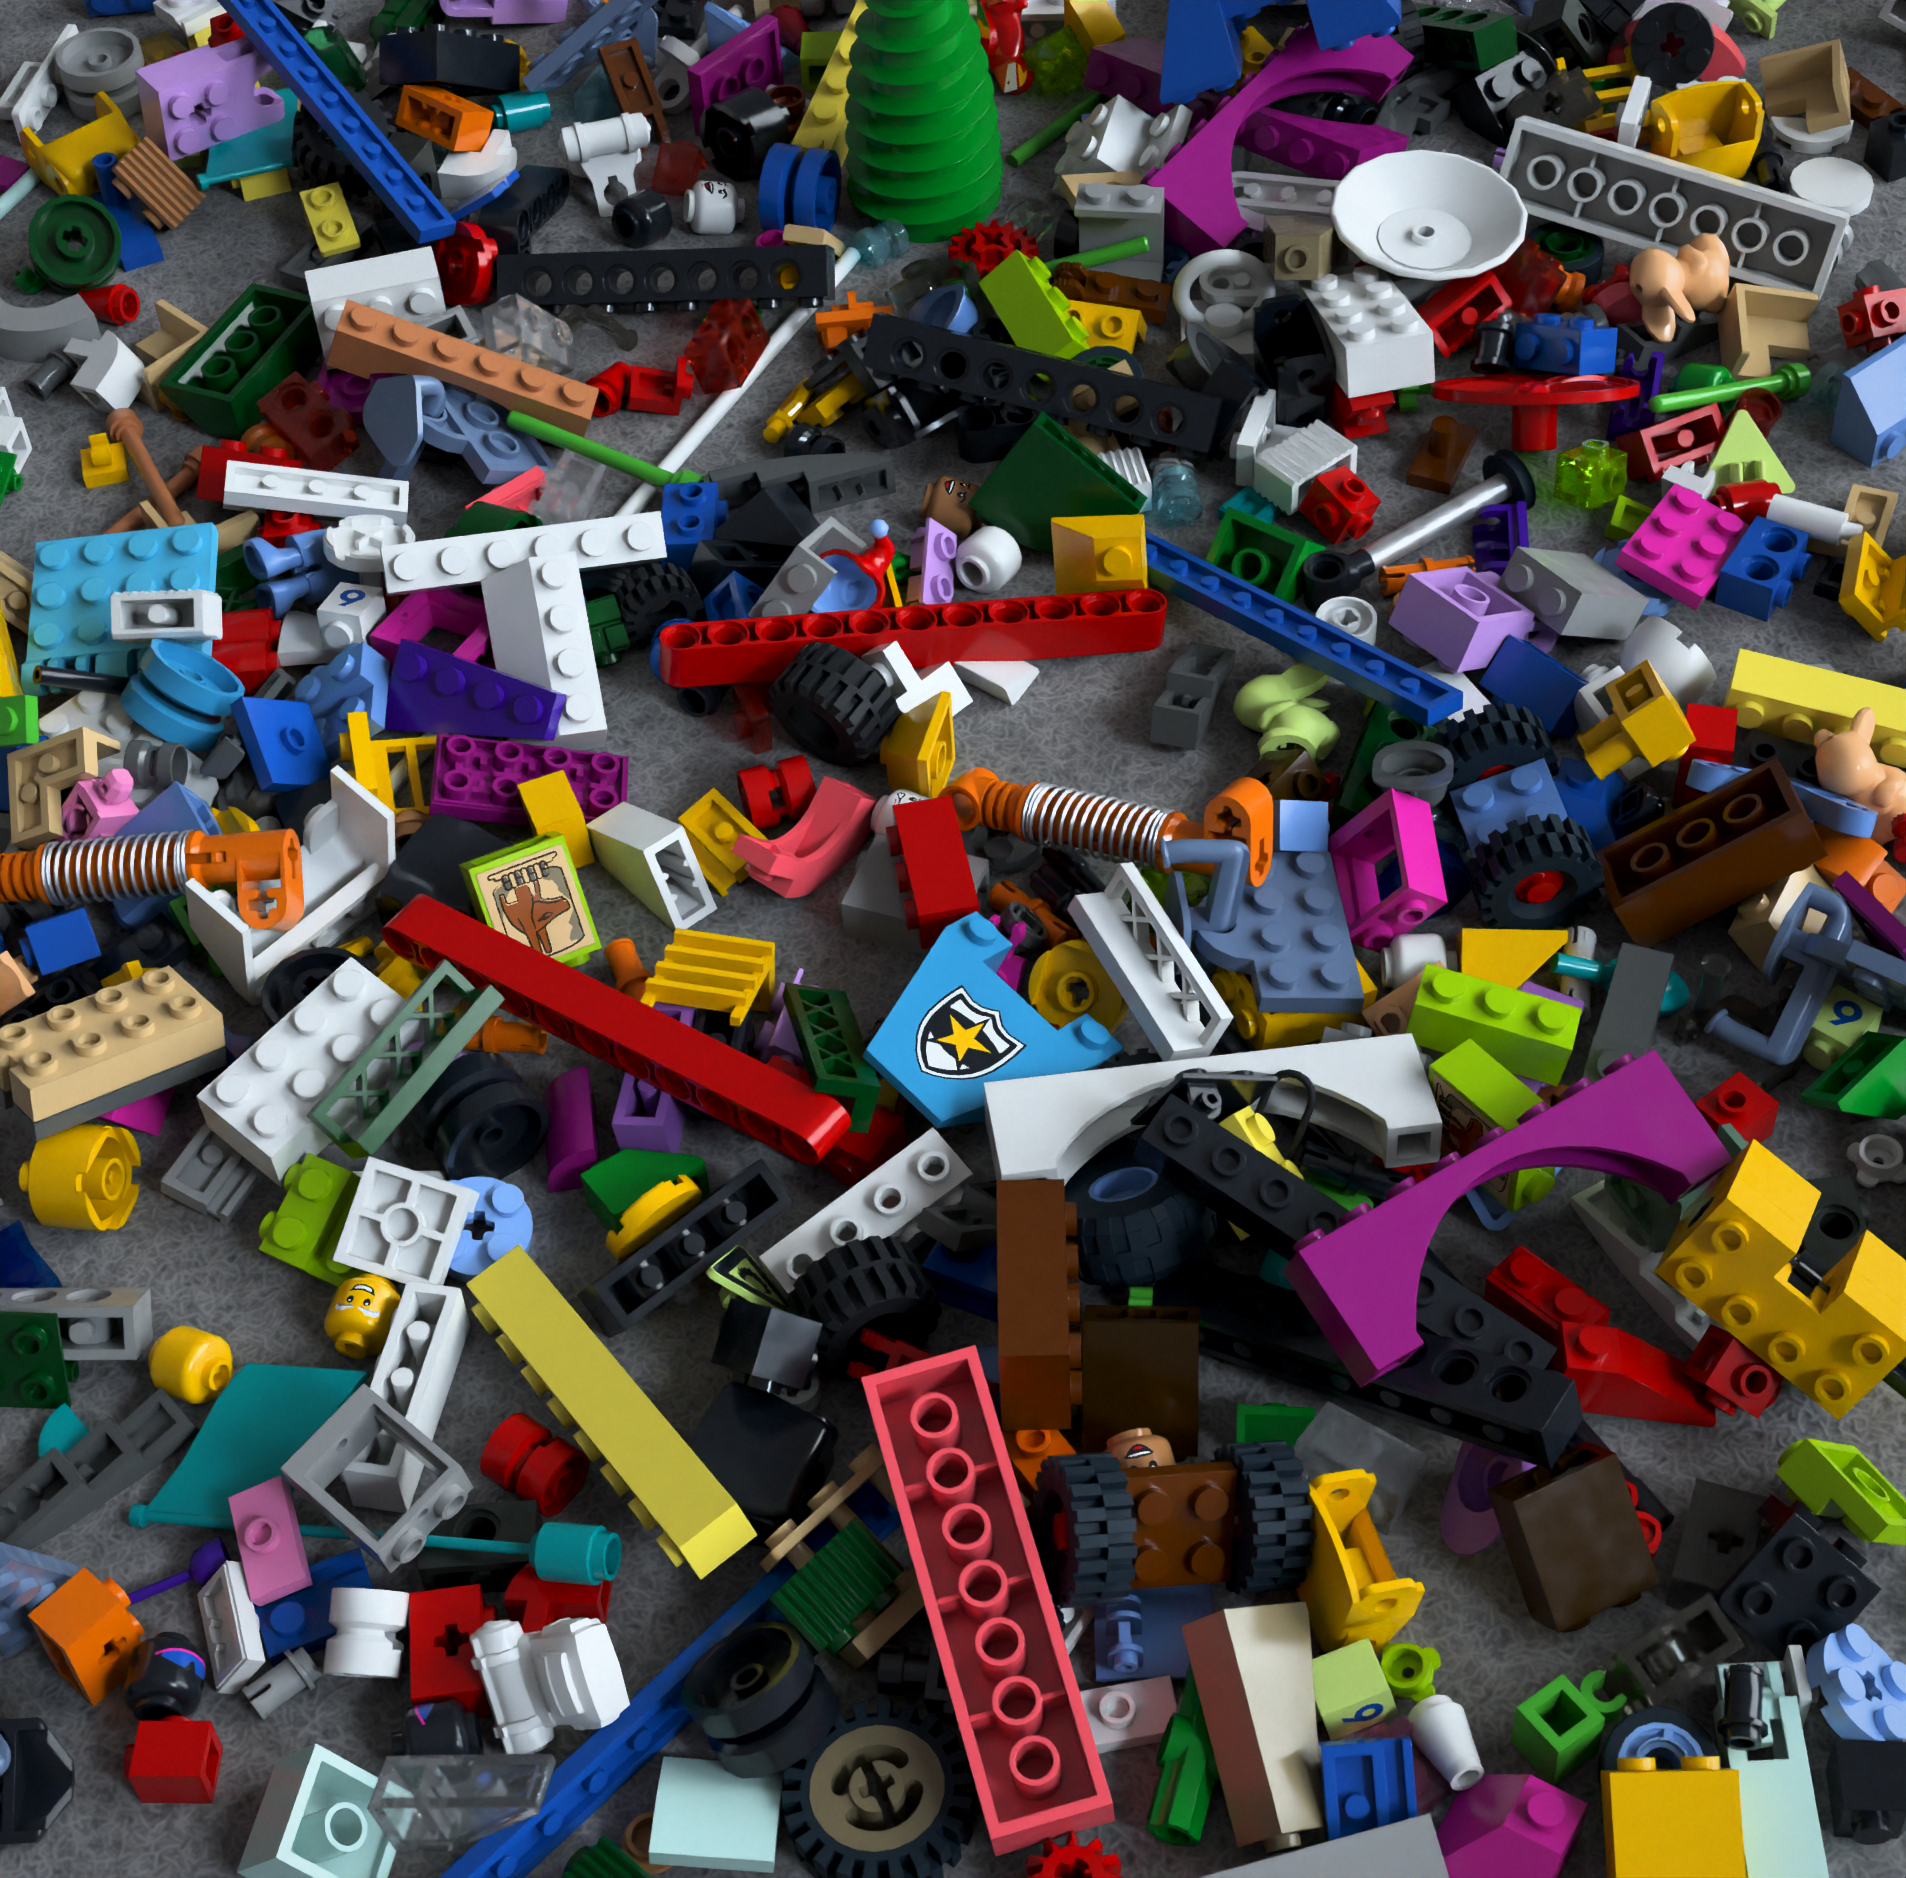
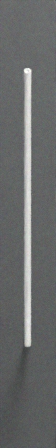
M854 247L847 248L835 262V288L861 259L860 252ZM797 306L657 467L675 473L817 308H799ZM644 481L613 517L639 514L660 491L661 487ZM424 732L421 737L437 736V733ZM433 750L416 751L418 768L430 756ZM405 755L390 771L393 796L408 781Z

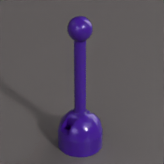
M221 1537L203 1543L193 1552L189 1569L127 1594L131 1605L190 1580L204 1587L226 1560L232 1561L225 1543Z

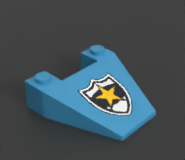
M977 911L945 927L862 1055L874 1069L936 1128L985 1121V1082L1097 1070L1098 1066L1106 1060L1111 1063L1116 1062V1055L1122 1053L1124 1049L1109 1034L1108 1030L1102 1024L1096 1022L1088 1013L1056 1030L1003 981L996 972L1013 944L997 930L993 923L985 919Z

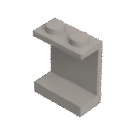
M1101 182L1092 184L1079 183L1074 208V216L1079 217V253L1143 235L1148 238L1150 246L1149 252L1088 268L1087 270L1112 272L1117 275L1152 279L1162 283L1164 274V187H1150L1144 184L1127 186L1107 185Z
M832 516L829 517L797 545L747 616L758 618L814 613L811 611V608L838 573V571L822 560L819 555L832 549L848 550L861 554L867 544Z

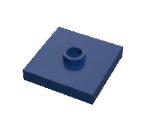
M241 696L230 704L261 791L288 792L329 779L331 784L330 770H332L308 702Z

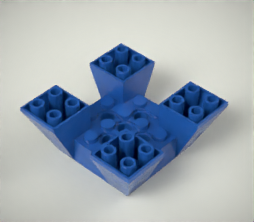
M1169 0L1159 95L1161 104L1173 102L1174 105H1182L1194 100L1197 97L1196 93L1211 88L1213 92H1220L1234 86L1236 80L1241 79L1244 53L1239 37L1242 35V31L1247 30L1248 18L1260 13L1261 7L1276 2L1277 6H1284L1297 0ZM1306 0L1320 51L1329 48L1333 52L1341 51L1354 45L1355 39L1370 34L1372 38L1382 37L1392 33L1396 29V25L1402 24L1401 0Z

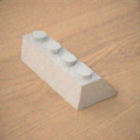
M576 551L528 557L481 580L495 670L567 695L554 741L507 738V741L546 747L557 746L578 751L605 747L607 724Z

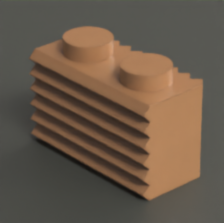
M143 136L109 170L116 177L111 183L128 200L135 195L146 206L141 213L159 230L164 225L169 230L175 229L206 197L147 136Z

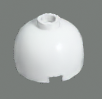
M1651 615L1639 624L1625 640L1620 653V667L1624 673H1627L1640 663L1648 660L1680 708H1684L1688 703L1693 704L1704 696L1716 681L1717 675L1708 658L1695 643L1687 649L1685 645L1676 639L1682 633L1680 629L1663 618Z

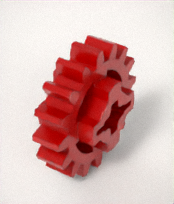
M992 220L990 226L985 227L982 223L976 222L974 230L962 228L961 237L953 236L951 238L952 246L948 247L949 266H951L952 276H966L968 279L975 277L976 281L986 277L1016 249L1029 259L1035 256L1039 258L1035 235L1027 236L1026 227L1015 230L1011 221L1007 222L1004 226H998L997 220Z

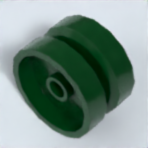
M66 194L50 199L36 211L29 225V257L35 273L48 287L64 295H75L79 291L105 287L113 280L120 266L121 232L115 217L103 204L87 196ZM71 242H78L82 245H79L78 251L69 249Z

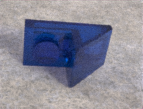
M7 1219L0 1224V1288H63L58 1276L31 1245L19 1219Z

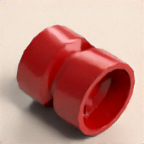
M803 754L776 761L772 770H769L765 765H759L736 771L737 785L745 816L758 830L779 825L782 816H787L791 821L801 819L816 794L812 774ZM776 788L778 799H770L768 791Z
M522 1412L511 1415L496 1428L487 1441L480 1459V1470L483 1476L505 1491L516 1492L517 1497L520 1499L537 1500L540 1514L546 1517L560 1513L578 1494L589 1469V1458L582 1450L561 1437L556 1436L553 1438L550 1429Z

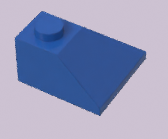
M1562 757L1559 773L1556 774L1554 780L1555 786L1568 817L1576 820L1578 826L1582 825L1586 829L1595 852L1633 833L1617 826L1611 817L1612 806L1617 796L1628 784L1615 771L1601 781L1588 762Z

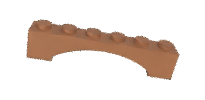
M348 299L338 322L326 364L369 379L370 374L400 373L435 377L440 381L476 392L510 411L516 410L581 437H584L599 392V389Z

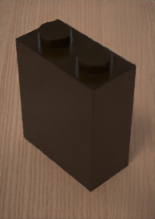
M1085 1305L1082 1321V1454L1105 1451L1108 1439L1121 1432L1136 1428H1149L1152 1435L1162 1436L1168 1440L1176 1463L1185 1461L1187 1457H1198L1200 1307Z
M1585 1442L1560 1454L1551 1470L1535 1466L1487 1489L1529 1614L1533 1620L1557 1633L1573 1632L1587 1626L1592 1616L1610 1607L1619 1608L1635 1603L1641 1598V1592L1660 1583L1615 1452L1591 1442Z

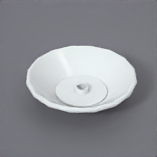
M1421 149L1386 153L1355 166L1334 188L1329 211L1339 240L1364 262L1397 276L1432 281L1474 277L1505 263L1524 241L1528 213L1516 188L1492 168L1458 154Z

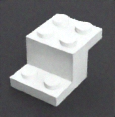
M1119 94L1105 105L1102 103L1098 104L1088 118L1082 122L1076 121L1069 129L1065 139L1068 143L1066 152L1055 167L1057 178L1052 192L1065 198L1059 189L1061 175L1140 171L1144 177L1153 167L1160 170L1165 165L1164 159L1172 148L1179 142L1183 144L1193 112L1184 105H1177L1166 114L1164 112L1160 113L1154 119Z

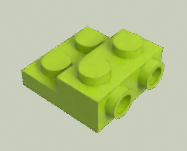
M308 1153L303 1163L296 1162L288 1170L284 1179V1189L288 1193L279 1210L270 1211L262 1220L259 1228V1237L263 1241L259 1250L280 1262L337 1288L347 1279L358 1277L360 1274L370 1273L333 1261L361 1177L345 1168Z
M1806 1438L1805 1440L1793 1443L1781 1454L1777 1462L1780 1467L1775 1472L1789 1486L1786 1490V1495L1792 1503L1797 1499L1815 1515L1828 1516L1834 1519L1842 1518L1846 1527L1864 1542L1887 1543L1892 1546L1894 1544L1906 1545V1499L1855 1446Z

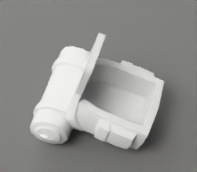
M626 112L621 113L619 117L585 124L576 122L573 123V126L561 128L558 148L564 159L568 161L572 175L587 178L592 183L601 217L612 216L614 208L604 197L605 187L609 184L608 177L616 175L617 181L626 187L627 196L636 193L633 173L636 164L642 161L641 148L648 147L651 131L650 124L641 112L634 114Z
M563 1618L544 1626L542 1631L528 1633L523 1632L519 1621H510L509 1619L490 1620L485 1622L483 1626L478 1628L469 1637L475 1654L471 1659L474 1670H479L495 1721V1725L492 1727L494 1737L501 1738L505 1755L529 1756L543 1750L555 1737L553 1727L557 1725H571L575 1730L603 1728L619 1718L620 1713L630 1705L620 1664L606 1625L601 1624L598 1618Z

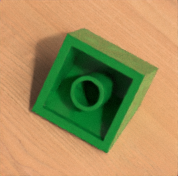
M1227 507L1205 561L1293 605L1304 593L1303 564L1306 558L1313 553L1324 551L1326 547L1253 515Z

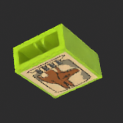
M552 830L459 864L479 922L569 967H575L591 959L589 953L602 948L563 834Z
M1470 1038L1429 1065L1428 1081L1443 1122L1440 1150L1446 1156L1455 1151L1462 1158L1476 1150L1473 1144L1486 1133L1499 1126H1502L1506 1133L1519 1126L1517 1119L1535 1105L1544 1102V1100ZM1555 1167L1519 1170L1498 1176L1480 1186L1513 1214L1529 1202L1537 1203L1549 1194L1555 1183Z

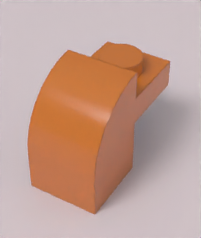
M1813 823L1828 856L1814 862L1813 865L1833 888L1832 882L1843 872L1847 871L1892 914L1906 894V879L1884 860L1888 852L1870 838L1849 835L1820 823Z

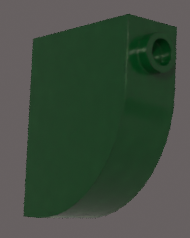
M1042 411L979 487L968 504L975 509L974 514L985 525L996 526L1005 530L1016 542L1026 547L1046 553H1053L1051 518L1137 515L1147 497Z

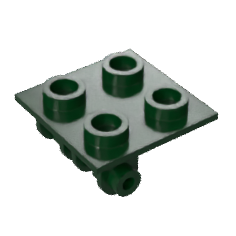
M0 1311V1407L58 1409L62 1404L66 1403L71 1408L68 1382H77L79 1363L76 1360L64 1359L58 1314Z

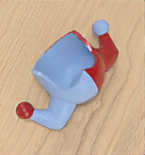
M876 519L870 523L868 532L873 537V543L863 553L857 554L848 550L832 549L819 555L822 560L838 571V573L813 605L811 611L814 613L877 609L883 606L886 593L883 576L895 554V546L887 535L889 527L884 520Z

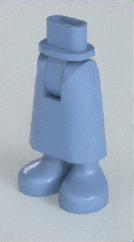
M327 528L288 535L285 539V548H276L260 537L245 540L243 543L245 563L255 578L264 580L291 569L292 578L267 581L255 587V598L258 608L271 607L275 620L283 619L296 599L301 598L305 604L311 605L326 599L340 582L360 583L359 572L339 568L327 560L323 553V536Z

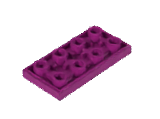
M437 733L429 815L434 816L437 813L459 819L530 827L516 785L564 770L583 812L585 823L588 824L623 801L627 803L629 757L613 755L607 752L595 753L570 750L557 746L546 747L521 744L514 741H496L472 738L465 735Z

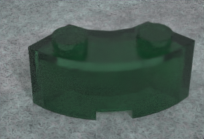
M319 26L298 32L344 88L345 86L354 87V92L358 93L366 87L367 71L338 28L331 32L328 26Z

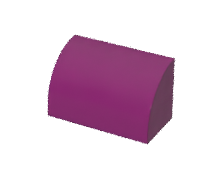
M588 1066L572 1069L561 1074L547 1086L543 1094L542 1104L547 1110L550 1122L545 1139L549 1193L583 1188L580 1174L589 1170L596 1162L600 1161L596 1103Z

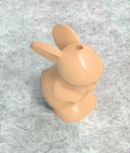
M1702 233L1695 236L1691 243L1679 248L1677 257L1672 256L1666 251L1654 248L1641 250L1634 257L1630 266V288L1642 305V320L1646 330L1657 342L1669 343L1673 339L1676 328L1674 312L1684 321L1693 323L1696 321L1693 310L1715 314L1724 308L1729 289L1728 271L1730 261L1728 252L1717 235Z
M1865 707L1856 713L1849 731L1835 735L1826 729H1821L1814 734V746L1817 748L1815 764L1818 782L1822 788L1878 812L1870 839L1882 846L1897 838L1892 834L1891 821H1893V817H1897V814L1901 815L1903 812L1906 813V773L1897 767L1877 763L1874 753L1869 746L1874 731L1875 715L1870 707Z

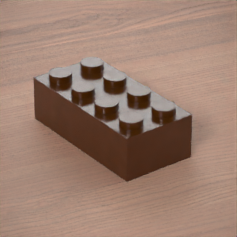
M1777 757L1596 851L1604 872L1605 882L1603 883L1613 910L1634 943L1645 948L1669 940L1674 934L1701 920L1714 917L1730 905L1748 896L1756 895L1767 886L1795 872L1803 871L1814 862L1828 856L1799 795Z
M1064 1179L996 1181L998 1365L1002 1431L1071 1429V1405H1082L1081 1370H1070V1368H1082L1080 1325H1068V1323H1080L1079 1282H1067V1279H1079L1078 1244L1069 1239L1066 1240V1236H1077L1076 1202H1065Z

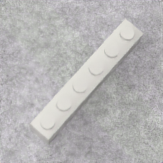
M660 511L387 545L380 548L387 597L481 585V580L528 557L576 551L579 572L659 562L667 558Z

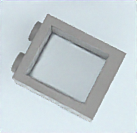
M364 1383L280 1468L293 1488L390 1574L401 1563L410 1562L420 1553L426 1543L428 1534L443 1519L448 1520L461 1510L467 1500L468 1492L473 1488L460 1464ZM384 1430L439 1478L379 1539L324 1489Z

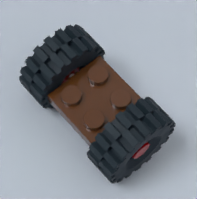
M1282 1440L1223 1444L1221 1445L1222 1447L1217 1448L1214 1451L1215 1460H1210L1209 1463L1120 1469L1121 1463L1117 1457L1112 1458V1453L1109 1452L1048 1456L1040 1464L1042 1472H1037L1035 1479L1038 1491L1033 1492V1504L1036 1507V1515H1032V1524L1037 1533V1540L1034 1542L1040 1556V1562L1054 1606H1059V1609L1121 1604L1125 1601L1124 1597L1129 1596L1131 1590L1220 1582H1226V1589L1230 1592H1235V1594L1295 1590L1299 1588V1582H1304L1307 1577L1305 1567L1311 1566L1312 1554L1308 1547L1310 1544H1314V1531L1310 1529L1309 1519L1314 1518L1313 1505H1308L1307 1495L1310 1493L1308 1480H1302L1301 1477L1304 1467L1300 1459H1294L1296 1451L1291 1445L1286 1446V1441Z

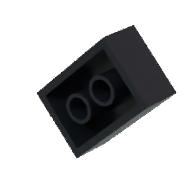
M426 24L424 25V31L421 32L419 28L397 27L395 28L396 34L379 36V85L403 88V85H435L460 97L502 95L520 91V45L504 42L503 35L482 34L479 38L476 37L475 30L454 29L451 33L449 32L448 25Z

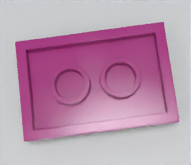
M1675 483L1622 548L1614 564L1696 611L1718 582L1720 570L1750 525L1743 522L1737 515L1726 512L1706 501L1695 491L1685 489Z

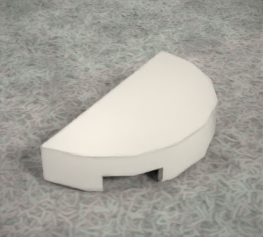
M1771 116L1770 127L1773 131V138L1775 140L1780 138L1782 141L1791 144L1792 151L1806 154H1823L1831 152L1833 146L1849 141L1854 120H1851L1850 125L1809 134L1806 118Z

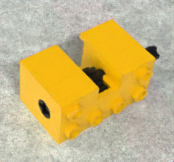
M1753 1139L1685 1209L1655 1273L1838 1421L1881 1380L1906 1399V1260L1870 1231L1866 1230L1859 1237L1857 1244L1827 1274L1820 1277L1827 1267L1806 1250L1801 1254L1797 1252L1821 1192Z

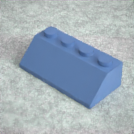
M1906 334L1845 372L1842 377L1830 442L1870 468L1886 458H1894L1906 446Z

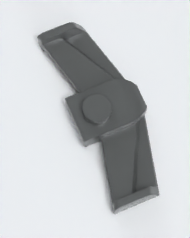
M1432 64L1403 82L1396 84L1383 97V103L1372 124H1377L1409 137V140L1414 129L1430 135L1450 115L1451 101L1445 99L1450 96L1448 92L1478 76L1481 71Z
M277 668L253 698L285 700L295 688L296 681L283 669ZM236 720L219 739L200 766L199 771L201 774L225 779L244 758L246 748Z

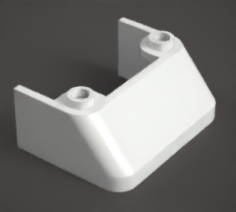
M338 765L330 770L332 799L325 805L319 804L315 806L304 819L303 845L300 847L304 911L301 920L295 927L285 932L253 928L246 924L240 916L238 896L234 899L226 890L209 892L193 877L185 883L191 929L235 991L251 1005L262 1003L261 990L266 978L282 960L302 950L323 946L331 947L377 910L375 898L381 891L383 881L392 862L396 859L394 812ZM281 879L259 881L260 890L267 891V888L281 887ZM276 899L272 903H266L267 913L270 909L277 908Z

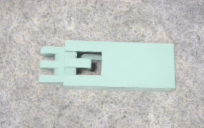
M1769 1661L1764 1662L1763 1665L1765 1686H1763L1762 1721L1768 1725V1735L1762 1739V1746L1760 1748L1772 1747L1773 1759L1748 1761L1747 1751L1735 1750L1723 1744V1736L1717 1732V1722L1724 1718L1725 1679L1723 1677V1670L1725 1668L1729 1669V1664L1715 1665L1714 1675L1718 1703L1713 1710L1721 1766L1722 1768L1739 1770L1746 1878H1829L1797 1696H1785L1779 1662ZM1740 1663L1755 1666L1754 1663Z

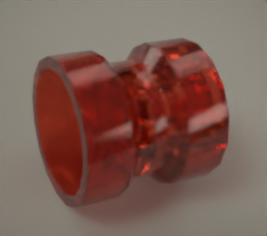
M1758 387L1749 388L1738 399L1735 409L1726 418L1724 426L1727 431L1735 412L1739 409H1744L1749 413L1764 438L1767 439L1770 429L1776 425L1782 415V404L1778 397L1769 390Z

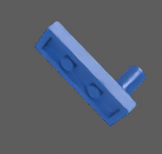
M106 152L98 154L92 159L101 192L91 195L93 200L103 204L116 219L121 232L120 262L125 272L164 261L162 249L147 218L141 213L143 209L138 199L134 195L128 200L111 183L116 177L109 170L117 163V158L113 153Z

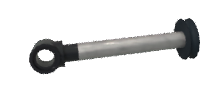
M1499 449L1494 455H1489L1484 459L1482 466L1484 481L1350 555L1334 551H1319L1311 554L1303 564L1305 605L1316 613L1320 605L1327 600L1340 596H1349V594L1360 588L1362 579L1378 571L1381 566L1391 564L1478 516L1479 509L1483 506L1492 504L1516 505L1517 501H1526V509L1530 510L1535 505L1536 489L1527 467L1513 452L1507 449Z

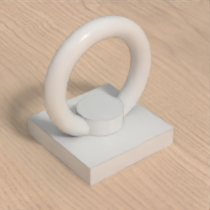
M1233 249L1213 250L1193 258L1180 270L1173 286V302L1180 315L1181 342L1186 338L1185 325L1191 321L1196 322L1212 336L1239 353L1249 365H1255L1252 334L1253 308L1259 307L1263 300L1276 296V285L1269 268L1255 256ZM1218 267H1234L1246 271L1255 279L1258 284L1259 294L1252 307H1238L1231 303L1211 305L1204 300H1191L1190 288L1195 279L1205 271Z

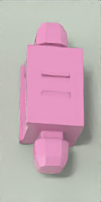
M124 768L112 769L102 779L77 781L61 807L63 836L56 838V840L62 843L67 840L73 842L78 839L82 841L89 838L95 840L100 837L106 839L107 837H113L114 834L133 819L140 811L129 796L134 786V780L130 773Z

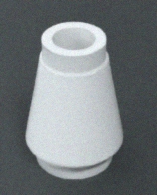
M1434 1695L1416 1704L1408 1715V1723L1410 1725L1409 1737L1444 1779L1448 1781L1453 1790L1462 1791L1473 1787L1483 1778L1484 1769L1480 1763L1463 1707L1458 1703L1452 1702L1451 1698L1446 1695Z

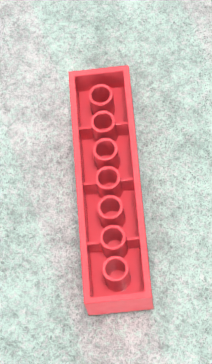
M976 1345L861 1377L995 1857L1043 1843L1047 1837L1053 1840L1070 1835L1072 1831L1077 1833L1114 1822L1113 1801Z

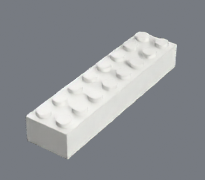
M1526 115L1517 118L1499 172L1501 177L1516 188L1528 214L1641 249H1660L1674 257H1677L1679 248L1691 243L1695 236L1702 233L1714 234L1722 241L1728 252L1730 261L1729 276L1765 287L1816 293L1818 295V302L1824 293L1851 217L1850 213Z

